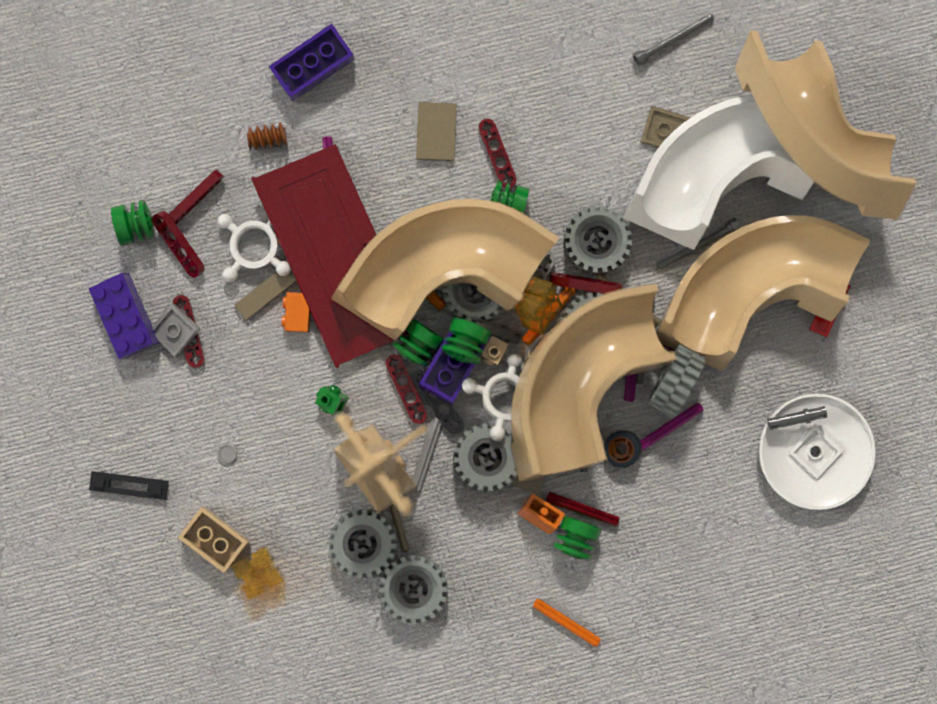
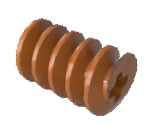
M279 122L278 128H275L273 123H271L270 129L267 128L266 124L263 125V130L256 126L255 132H253L251 127H248L247 140L250 151L252 145L255 150H259L260 144L263 149H266L267 143L270 148L274 147L275 142L278 147H281L282 141L288 146L286 128L283 127L281 122Z

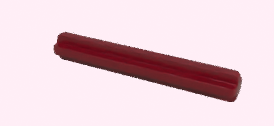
M549 492L546 501L615 527L619 524L620 518L618 516Z

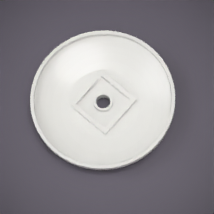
M807 394L793 398L781 405L769 418L800 412L805 408L809 410L822 406L826 407L827 418L814 420L808 424L805 422L774 430H769L767 421L759 442V461L769 485L789 503L806 509H830L854 498L869 480L875 462V442L865 418L851 404L838 397L826 394ZM813 446H817L820 449L818 457H813L810 453Z

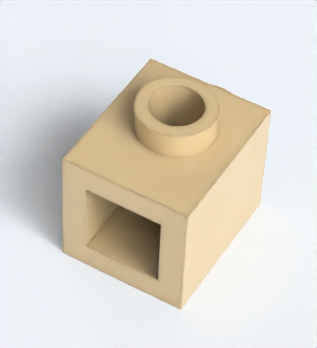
M492 336L484 349L483 355H481L484 358L482 362L491 367L494 364L498 366L509 344Z

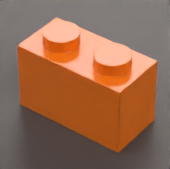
M287 292V296L283 297V308H286L285 316H282V327H285L286 332L309 333L310 310L303 294Z
M533 493L525 499L517 513L549 535L557 529L565 513Z

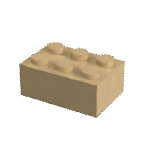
M205 506L198 510L178 537V539L223 573L230 569L250 542L249 539Z

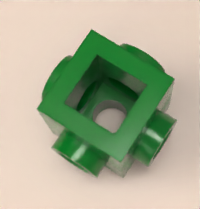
M335 385L323 386L317 392V399L314 403L320 406L319 409L324 413L336 415L341 414L349 397L343 394L342 390Z

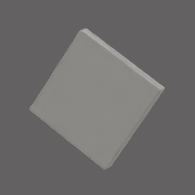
M174 303L167 308L153 326L159 343L175 358L183 352L184 348L201 330Z

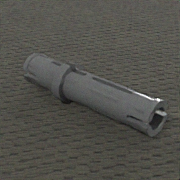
M475 316L470 320V322L486 328L491 332V335L496 336L502 341L505 339L517 344L521 340V333L509 329L506 325L500 326Z
M822 406L809 410L805 408L800 412L767 418L769 430H774L805 422L808 424L811 421L827 418L828 416L826 415V407Z

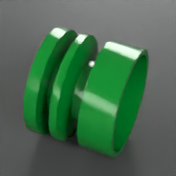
M498 181L492 191L490 201L506 205L524 214L530 188L517 185L514 193H511L510 183H507L506 190L503 191L501 190L503 182Z
M139 200L138 207L135 202H131V212L128 211L124 204L111 207L113 227L121 246L134 244L135 234H137L141 242L145 240V235L148 240L154 239L152 214L145 200Z
M412 318L405 329L410 334L409 337L399 336L405 343L401 344L395 341L393 346L411 362L427 367L429 363L422 357L426 356L432 359L433 356L427 351L428 348L438 350L444 339Z
M453 318L449 332L456 337H446L445 342L450 345L443 344L441 350L458 361L479 364L481 358L476 355H483L484 351L477 347V345L486 346L491 332L470 321Z
M564 515L560 528L565 530L567 535L557 534V538L564 540V543L554 542L553 547L568 556L591 560L592 555L585 553V549L595 550L593 546L588 544V541H598L602 529Z

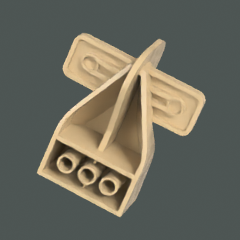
M339 414L335 419L349 438L335 447L333 451L352 476L344 484L349 487L356 482L377 513H381L390 505L396 503L405 517L413 512L411 508L414 505L408 497L403 498V496L417 485L404 468L407 464L400 455L396 456V454L428 430L426 425L393 446L390 440H384L374 424L356 432L353 428L356 424L348 414Z

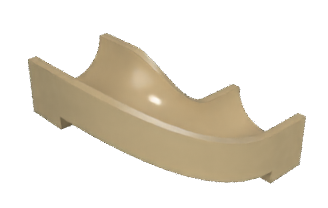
M750 30L735 66V71L742 90L752 92L765 120L787 153L822 188L838 198L857 204L862 216L898 220L917 183L913 178L891 176V156L897 140L895 135L858 130L848 122L841 105L834 69L822 41L815 40L804 54L795 59L773 61L768 58L758 31Z
M458 199L434 203L402 216L378 233L358 256L331 299L395 341L404 332L423 300L436 290L451 284L470 283L478 286L476 290L509 311L523 297L522 293L530 278L559 237L523 213L500 203L479 199Z
M800 215L772 217L741 227L714 243L692 264L665 308L661 322L656 330L657 337L661 344L674 350L679 344L706 358L705 364L723 372L737 352L748 321L771 304L788 299L798 300L797 307L832 322L848 303L850 296L845 294L847 286L862 254L870 243V239L827 220Z
M657 284L623 289L607 293L589 301L558 323L533 350L518 379L511 409V429L514 442L510 445L519 482L592 467L606 460L597 423V409L604 393L622 375L627 376L658 370L676 360L674 352H668L663 348L654 328L652 307L654 297L658 292Z

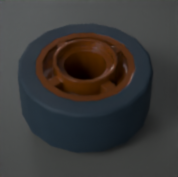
M620 430L611 434L604 444L606 459L616 467L625 468L633 465L642 453L640 439L628 430ZM620 444L626 446V454L619 451Z

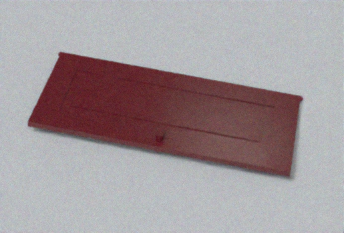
M334 144L259 177H252L253 185L334 366L339 368L341 364L395 341L331 299L358 256L376 236V232L337 145ZM404 330V332L401 335L406 336L409 333L406 330Z

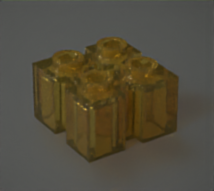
M533 276L524 289L525 294L514 306L517 315L520 316V321L524 328L543 335L551 323L550 318L552 316L555 317L562 303L559 296L555 295L556 290L553 283Z
M267 546L251 554L252 560L249 561L246 557L231 565L237 579L243 578L246 583L242 588L249 600L265 591L263 586L268 585L269 588H272L285 580L278 566L273 568L270 561L274 560ZM255 568L257 570H262L263 573L260 574L262 576L261 578L254 575Z

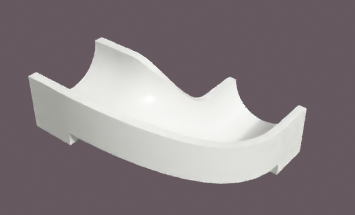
M753 95L741 96L718 103L699 112L680 125L664 140L654 153L633 195L624 219L694 250L708 227L717 203L739 184L754 177L766 176L769 177L767 185L802 200L814 181L797 165L781 145L765 120Z

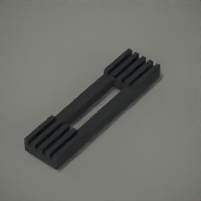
M91 471L89 490L166 500L169 481ZM110 480L148 484L147 492L110 487Z

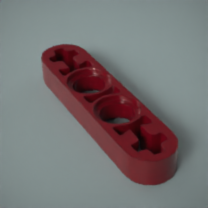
M483 119L479 123V132L497 178L503 182L505 180L504 173L500 175L499 172L509 168L510 171H507V175L509 178H513L510 189H512L516 185L517 179L497 127L493 120ZM485 123L492 125L490 128L491 135L496 134V136H491L487 140L485 137H488V133L486 130H482ZM490 141H498L499 148L491 150L489 148ZM504 158L507 164L505 167L499 168L495 163L496 160ZM502 183V187L506 189L507 183Z
M218 169L205 178L169 213L175 224H178L223 180L224 175Z
M160 211L153 215V225L187 274L193 278L201 275L205 270L204 264L170 215L165 211ZM170 232L175 236V240L171 237ZM181 248L185 250L187 256L182 253Z
M563 273L550 274L549 283L556 286L602 294L622 290V284Z
M184 295L176 296L172 303L177 305L179 299L186 301L184 310H189L190 313L185 314L196 324L189 298ZM198 332L195 336L196 344L193 346L187 345L184 348L188 364L195 368L201 367L205 362V355ZM199 347V350H195L196 355L201 357L198 360V364L191 362L194 355L192 351L188 352V349Z
M395 354L390 355L386 359V367L410 419L416 424H421L427 419L424 405L402 358ZM392 358L400 361L397 364L399 370L404 368V372H399L393 376V372H396L393 366H389ZM400 375H405L408 378V383L405 386H400L397 383V378ZM409 392L416 395L415 402L411 404L405 401V395ZM418 402L421 405L417 407L418 411H423L424 413L420 421L417 418H413L415 415L414 409L410 411L408 408L415 406Z

